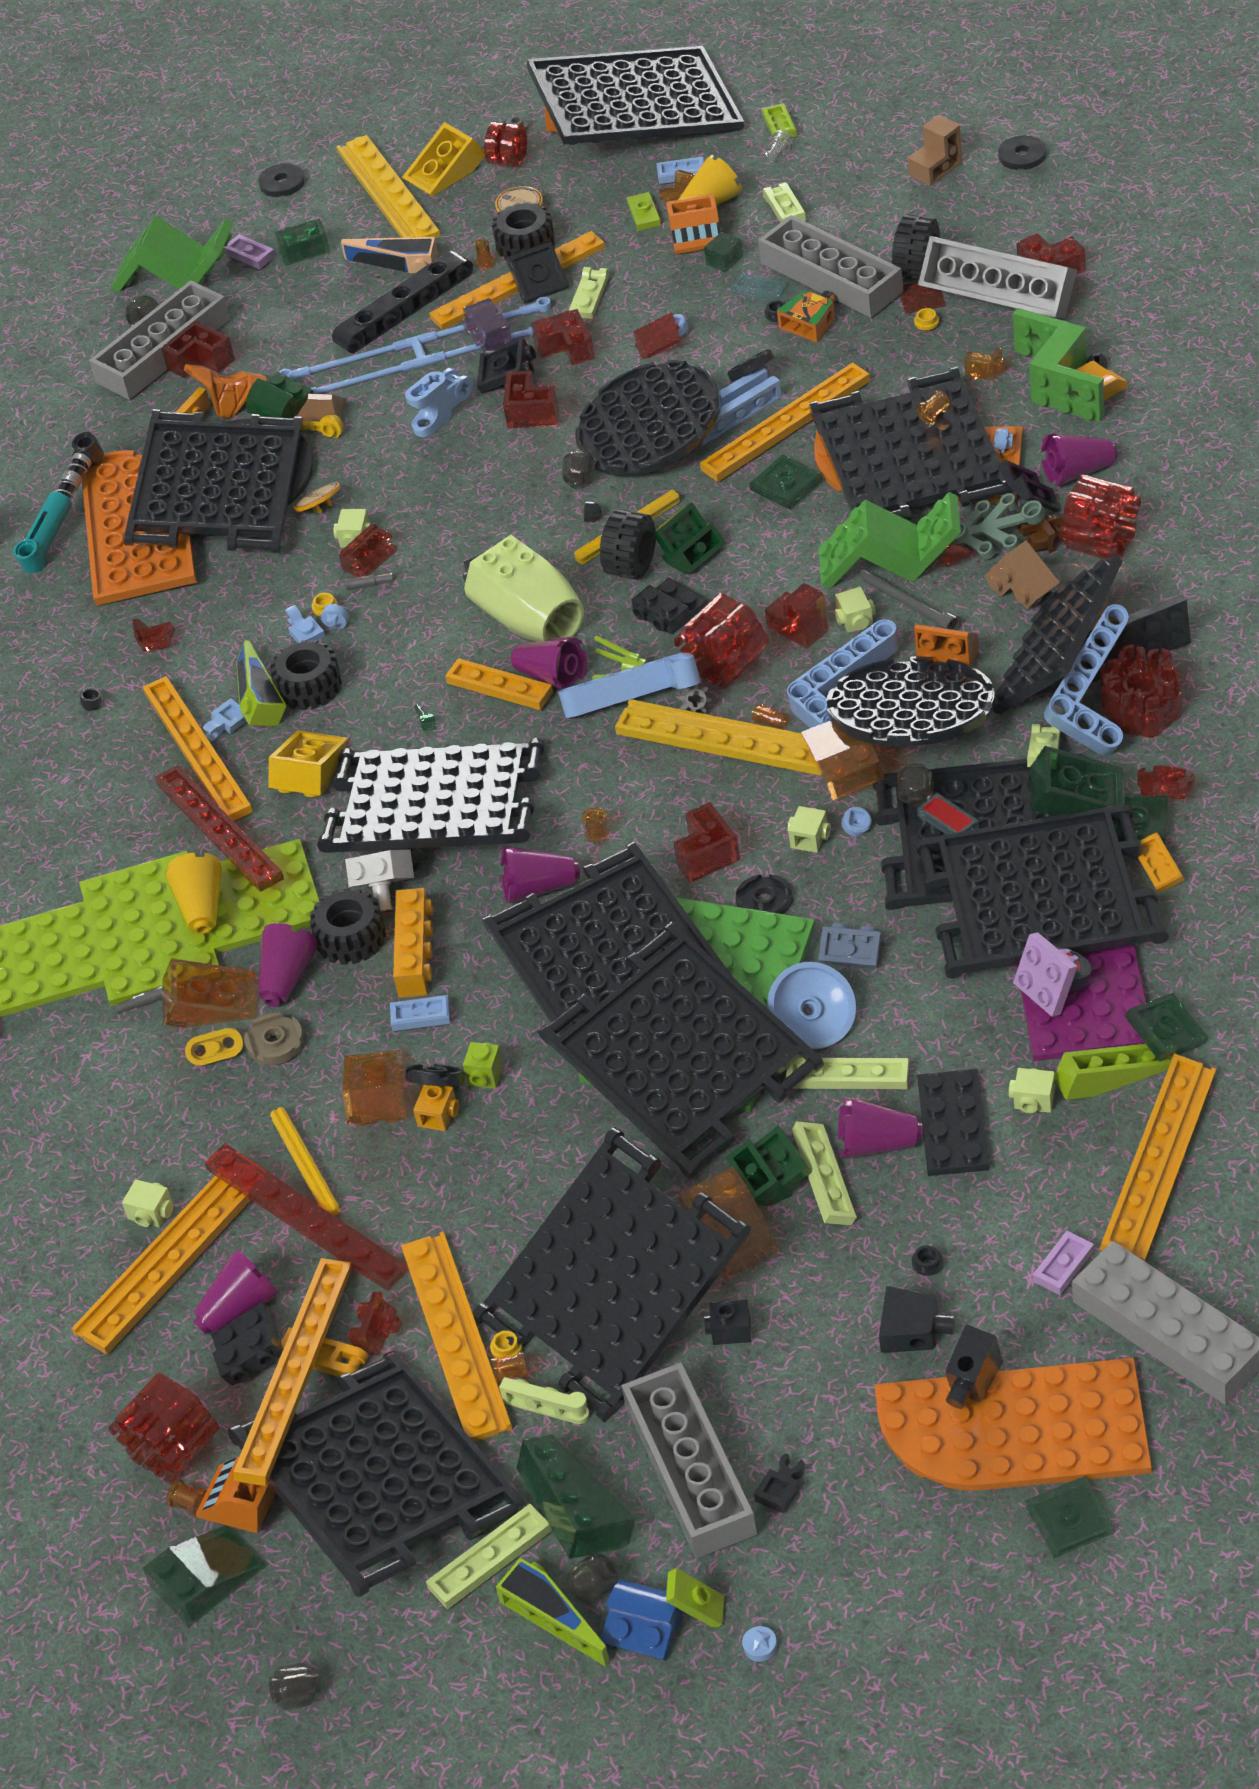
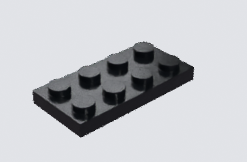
M1180 594L1128 615L1127 624L1092 681L1095 682L1191 643L1187 599ZM1116 620L1111 622V624L1119 625V622ZM1092 630L1089 631V633H1088V635H1087V637H1086V639H1085V641H1084V644H1085L1086 640L1088 639L1089 635L1091 634ZM1094 639L1096 645L1106 647L1102 640ZM1086 662V663H1087V670H1091V669H1092L1091 664H1089L1088 662Z
M978 1069L918 1074L928 1176L988 1171L989 1160Z

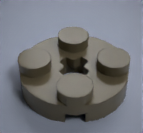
M269 1013L257 1018L252 1023L249 1033L246 1031L244 1035V1042L249 1056L257 1061L259 1065H277L287 1062L301 1053L304 1035L301 1025L296 1018L284 1017L283 1013ZM276 1036V1037L278 1038V1040H277V1041H274V1042H270V1041H271V1038H270V1037Z

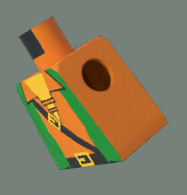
M827 290L823 291L820 295L809 291L801 292L777 310L779 328L817 343L835 319L834 295Z

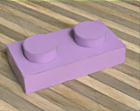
M240 234L231 240L227 246L223 247L226 249L225 255L259 270L275 257L274 249Z
M1066 1231L1034 1272L1033 1282L1061 1296L1093 1254L1094 1244Z

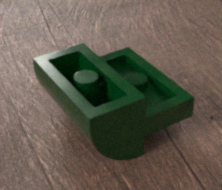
M277 372L267 381L258 378L253 383L246 398V410L251 415L260 414L261 417L294 418L298 415V410L308 400V394H314L313 389Z
M693 502L687 503L652 532L665 552L661 555L663 560L684 574L693 572L726 544L712 522H705Z
M779 1125L755 1144L748 1139L725 1157L753 1201L762 1206H771L791 1197L792 1194L789 1190L812 1173L785 1131Z

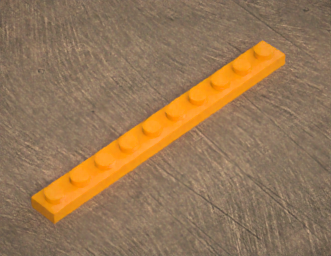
M320 1259L233 1471L234 1481L261 1486L267 1485L351 1274L350 1262Z

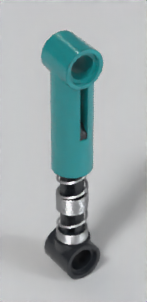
M81 432L72 440V447L74 449L73 457L71 458L72 464H69L67 470L64 471L60 482L57 484L58 490L49 493L25 540L20 541L14 547L13 554L24 572L37 573L45 568L47 563L45 555L72 507L70 499L73 498V491L78 490L83 481L81 477L83 473H86L89 467L99 464L104 457V451L92 432Z

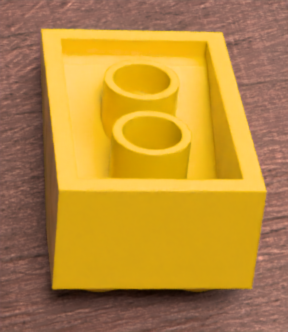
M444 122L402 178L433 197L472 173L487 153L473 138Z
M297 730L269 756L268 788L278 789L281 793H304L307 797L321 796L329 787L339 764L340 752L345 749L349 738Z

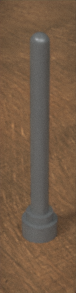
M862 570L859 577L861 580L936 622L937 627L953 630L960 628L961 619L951 612L940 613L869 571Z

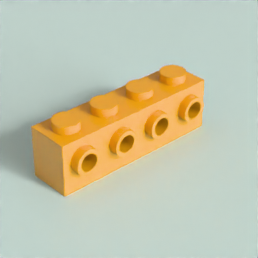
M425 888L396 890L393 978L399 998L427 995L428 981H432L431 965L428 964V959H432V945L429 942V938L433 937V927L429 916H433L432 899H427Z

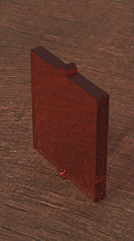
M919 281L903 285V293L900 294V299L905 314L918 312L924 308L935 309L945 307L941 290L918 285Z
M672 312L633 331L636 340L635 347L638 348L641 359L650 358L681 342L678 332L680 327L675 322Z

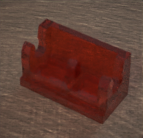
M371 523L338 553L342 570L355 577L371 575L397 551V546L386 541L390 540L393 536L389 532L377 527L376 524Z

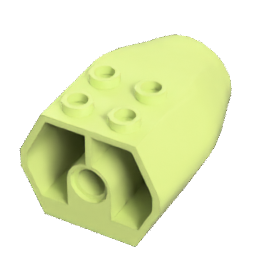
M508 536L470 562L464 587L466 596L513 633L537 642L573 637L579 630L584 616V608L569 582L547 560L514 536Z

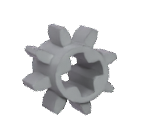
M698 684L691 686V688H683L682 695L676 696L683 703L679 709L686 710L690 708L689 711L696 712L697 709L706 712L704 705L712 700L705 695L708 688L704 686L698 689ZM694 694L699 696V700L694 701V703L688 701L689 696Z

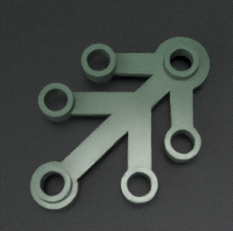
M1012 493L1003 495L1000 503L994 509L987 500H982L976 504L974 511L964 522H960L961 533L949 545L952 547L967 545L976 550L982 559L987 560L995 554L993 545L989 541L982 542L974 537L984 534L1001 543L1007 552H1011L1020 545L1017 536L1014 534L1008 535L999 529L1025 522L1038 525L1044 520L1045 510L1039 501L1034 500L1027 502L1023 506L1021 513L1000 518L1006 511L1010 512L1016 509L1018 501ZM980 518H986L981 524L975 525Z

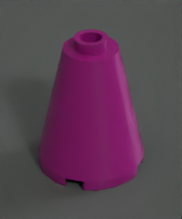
M1053 433L1046 435L1041 446V452L1046 451V460H1041L1044 474L1050 484L1053 481L1056 482L1055 486L1064 485L1112 465L1118 454L1116 445L1109 439Z
M564 637L518 644L511 653V662L515 670L562 690L572 687L578 678L584 679L587 670V652L582 650L580 644L583 643L578 638Z
M510 846L503 847L501 866H504V875H501L504 898L507 903L523 901L525 896L532 892L539 896L573 886L575 879L580 878L579 863L574 862L573 857Z
M273 923L266 925L261 933L259 997L268 1006L278 1007L280 1004L287 1002L317 950L318 941L316 938L302 928L298 933L290 930L292 925Z
M851 1097L842 1098L846 1106H840L838 1118V1140H844V1149H838L840 1158L848 1159L915 1147L917 1141L922 1140L923 1125L917 1122L916 1116Z
M237 1250L235 1253H232L193 1313L197 1318L193 1322L205 1335L209 1331L215 1333L259 1303L263 1302L266 1304L275 1299L279 1292L266 1276L262 1275L256 1266L241 1251Z

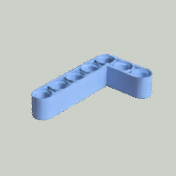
M1118 604L1110 605L1105 609L1077 655L1069 674L1063 678L1044 711V718L1051 726L1101 755H1109L1117 749L1122 742L1123 732L1119 726L1079 703L1128 622L1127 610ZM1108 617L1116 618L1119 625L1111 624ZM1094 639L1102 640L1106 647H1099L1095 644ZM1081 661L1091 664L1092 669L1087 670L1082 667ZM1072 683L1076 685L1079 692L1070 691L1067 684ZM1053 706H1060L1065 711V714H1057ZM1077 721H1085L1089 729H1082ZM1102 735L1110 736L1113 744L1104 742Z
M886 619L877 621L793 681L787 688L793 714L820 737L835 740L836 745L846 743L849 740V736L839 731L829 720L826 702L827 695L831 689L837 686V681L846 674L865 665L886 660L898 650L899 641L895 623Z
M679 653L558 691L565 717L571 718L668 687L676 689L691 687L701 683L694 656L687 653Z

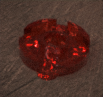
M1157 765L1154 766L1153 771L1146 772V767L1138 771L1137 785L1141 788L1140 794L1144 796L1166 794L1172 799L1180 800L1186 798V793L1194 790L1195 774L1191 772V775L1188 776L1186 775V769L1175 766Z

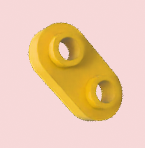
M233 1028L216 1030L191 1038L186 1045L185 1054L192 1064L206 1065L236 1056L243 1047V1038ZM226 1037H231L234 1040V1045L230 1048L223 1045V1039ZM197 1045H203L206 1048L204 1055L199 1056L195 1053L194 1049Z

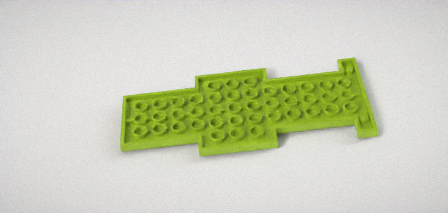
M300 839L221 861L222 873L216 926L206 934H197L188 929L165 876V870H168V863L178 856L187 854V851L80 881L83 902L0 925V1017L101 987L106 988L110 1006L132 999L133 996L163 986L164 991L220 975L221 971L216 954L261 941V933L268 924L292 925L290 930L293 931L310 927L311 911H314V906L319 902Z

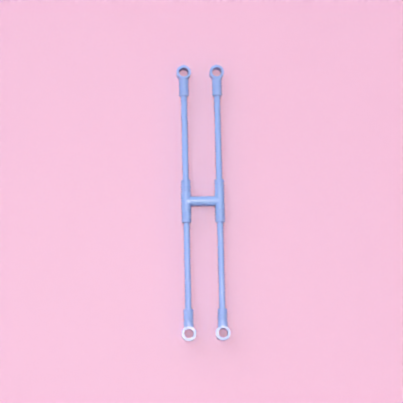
M540 297L535 303L519 307V309L446 330L433 331L393 342L392 345L309 368L306 366L292 371L290 369H282L279 372L295 380L310 376L314 372L393 350L399 351L410 347L414 350L416 359L402 362L401 365L323 387L311 388L314 394H321L399 371L405 372L446 360L449 357L524 336H534L548 331L556 332L560 329V322L557 317H549L545 320V323L528 327L527 330L448 352L441 351L426 356L422 344L438 340L437 338L519 315L524 316L539 311H549L551 309L550 299L548 297Z

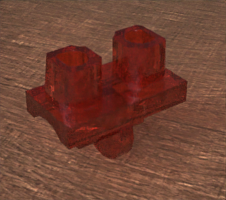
M381 1291L373 1292L369 1302L359 1303L357 1317L362 1322L361 1327L351 1328L348 1334V1340L353 1346L365 1348L370 1355L380 1356L385 1339L388 1338L389 1333L399 1332L402 1326L401 1319L396 1316L397 1310L384 1301Z

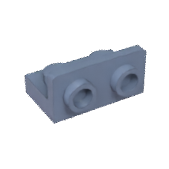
M833 923L831 927L823 926L818 961L825 964L878 969L881 944H884V937L877 928L871 926H861L860 930L849 929L848 925Z

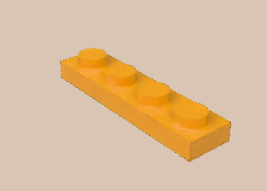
M460 658L456 660L445 675L447 684L540 711L553 694L551 684Z

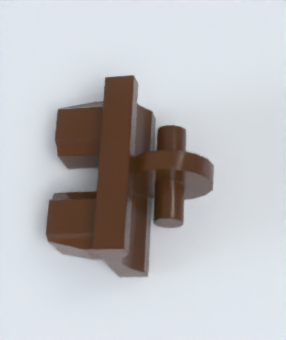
M1046 515L1043 522L1038 525L1025 522L1018 524L1017 528L1022 536L1027 535L1028 543L1035 552L1046 548L1049 553L1057 551L1053 541L1055 537L1062 535L1065 522L1060 515Z

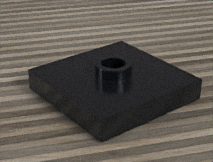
M552 242L506 258L507 265L523 303L569 287Z

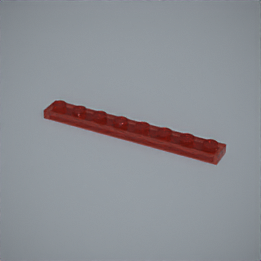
M179 765L155 776L157 786L260 892L284 880L282 870Z
M224 1143L205 1162L206 1170L339 1260L350 1262L351 1268L385 1290L389 1291L408 1271L407 1264L228 1144Z

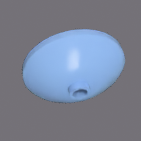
M802 962L788 967L775 979L768 993L767 1008L810 1048L819 1050L836 1044L848 1033L855 1019L856 1001L850 984L837 970L818 962ZM803 1007L811 1008L812 1015H806L803 1012Z

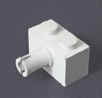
M388 850L345 859L349 887H372L373 898H376L381 911L393 910L389 891L391 882L414 878L410 850Z

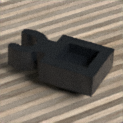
M785 1453L779 1461L780 1470L776 1472L769 1469L754 1493L755 1501L784 1513L799 1490L797 1479L801 1478L805 1473L804 1461L800 1460L796 1467L790 1468L788 1467L790 1457L789 1454Z

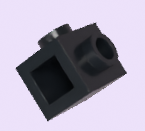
M748 1299L710 1302V1315L704 1316L706 1335L711 1334L713 1345L751 1342Z

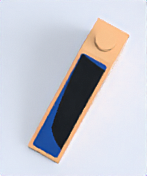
M435 237L341 240L346 260L408 273H416L438 258Z

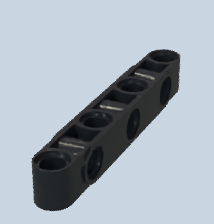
M455 251L446 253L339 324L332 333L333 342L351 354L356 353L468 278L473 272V263Z

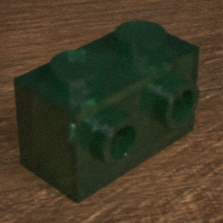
M320 218L275 231L279 253L285 266L330 253L326 231Z

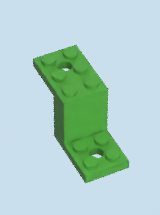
M154 216L124 257L110 288L120 291L124 285L128 287L135 276L133 273H139L142 267L177 289L182 288L190 280L202 285L205 279L204 274L209 276L216 264L214 261H220L224 256L226 249L223 247L227 246L233 236L230 231L234 223L225 218L205 246Z
M1017 308L1013 313L1015 351L1024 356L1030 355L1034 357L1029 363L1031 401L1039 406L1058 409L1062 413L1081 416L1085 420L1101 422L1105 416L1104 378L1076 370L1087 364L1086 327Z
M948 492L942 500L936 502L926 517H922L919 520L918 525L864 500L858 508L856 507L852 510L850 516L843 524L837 526L834 534L820 545L818 554L820 559L819 573L821 586L832 588L860 557L909 581L916 580L961 533L958 496Z

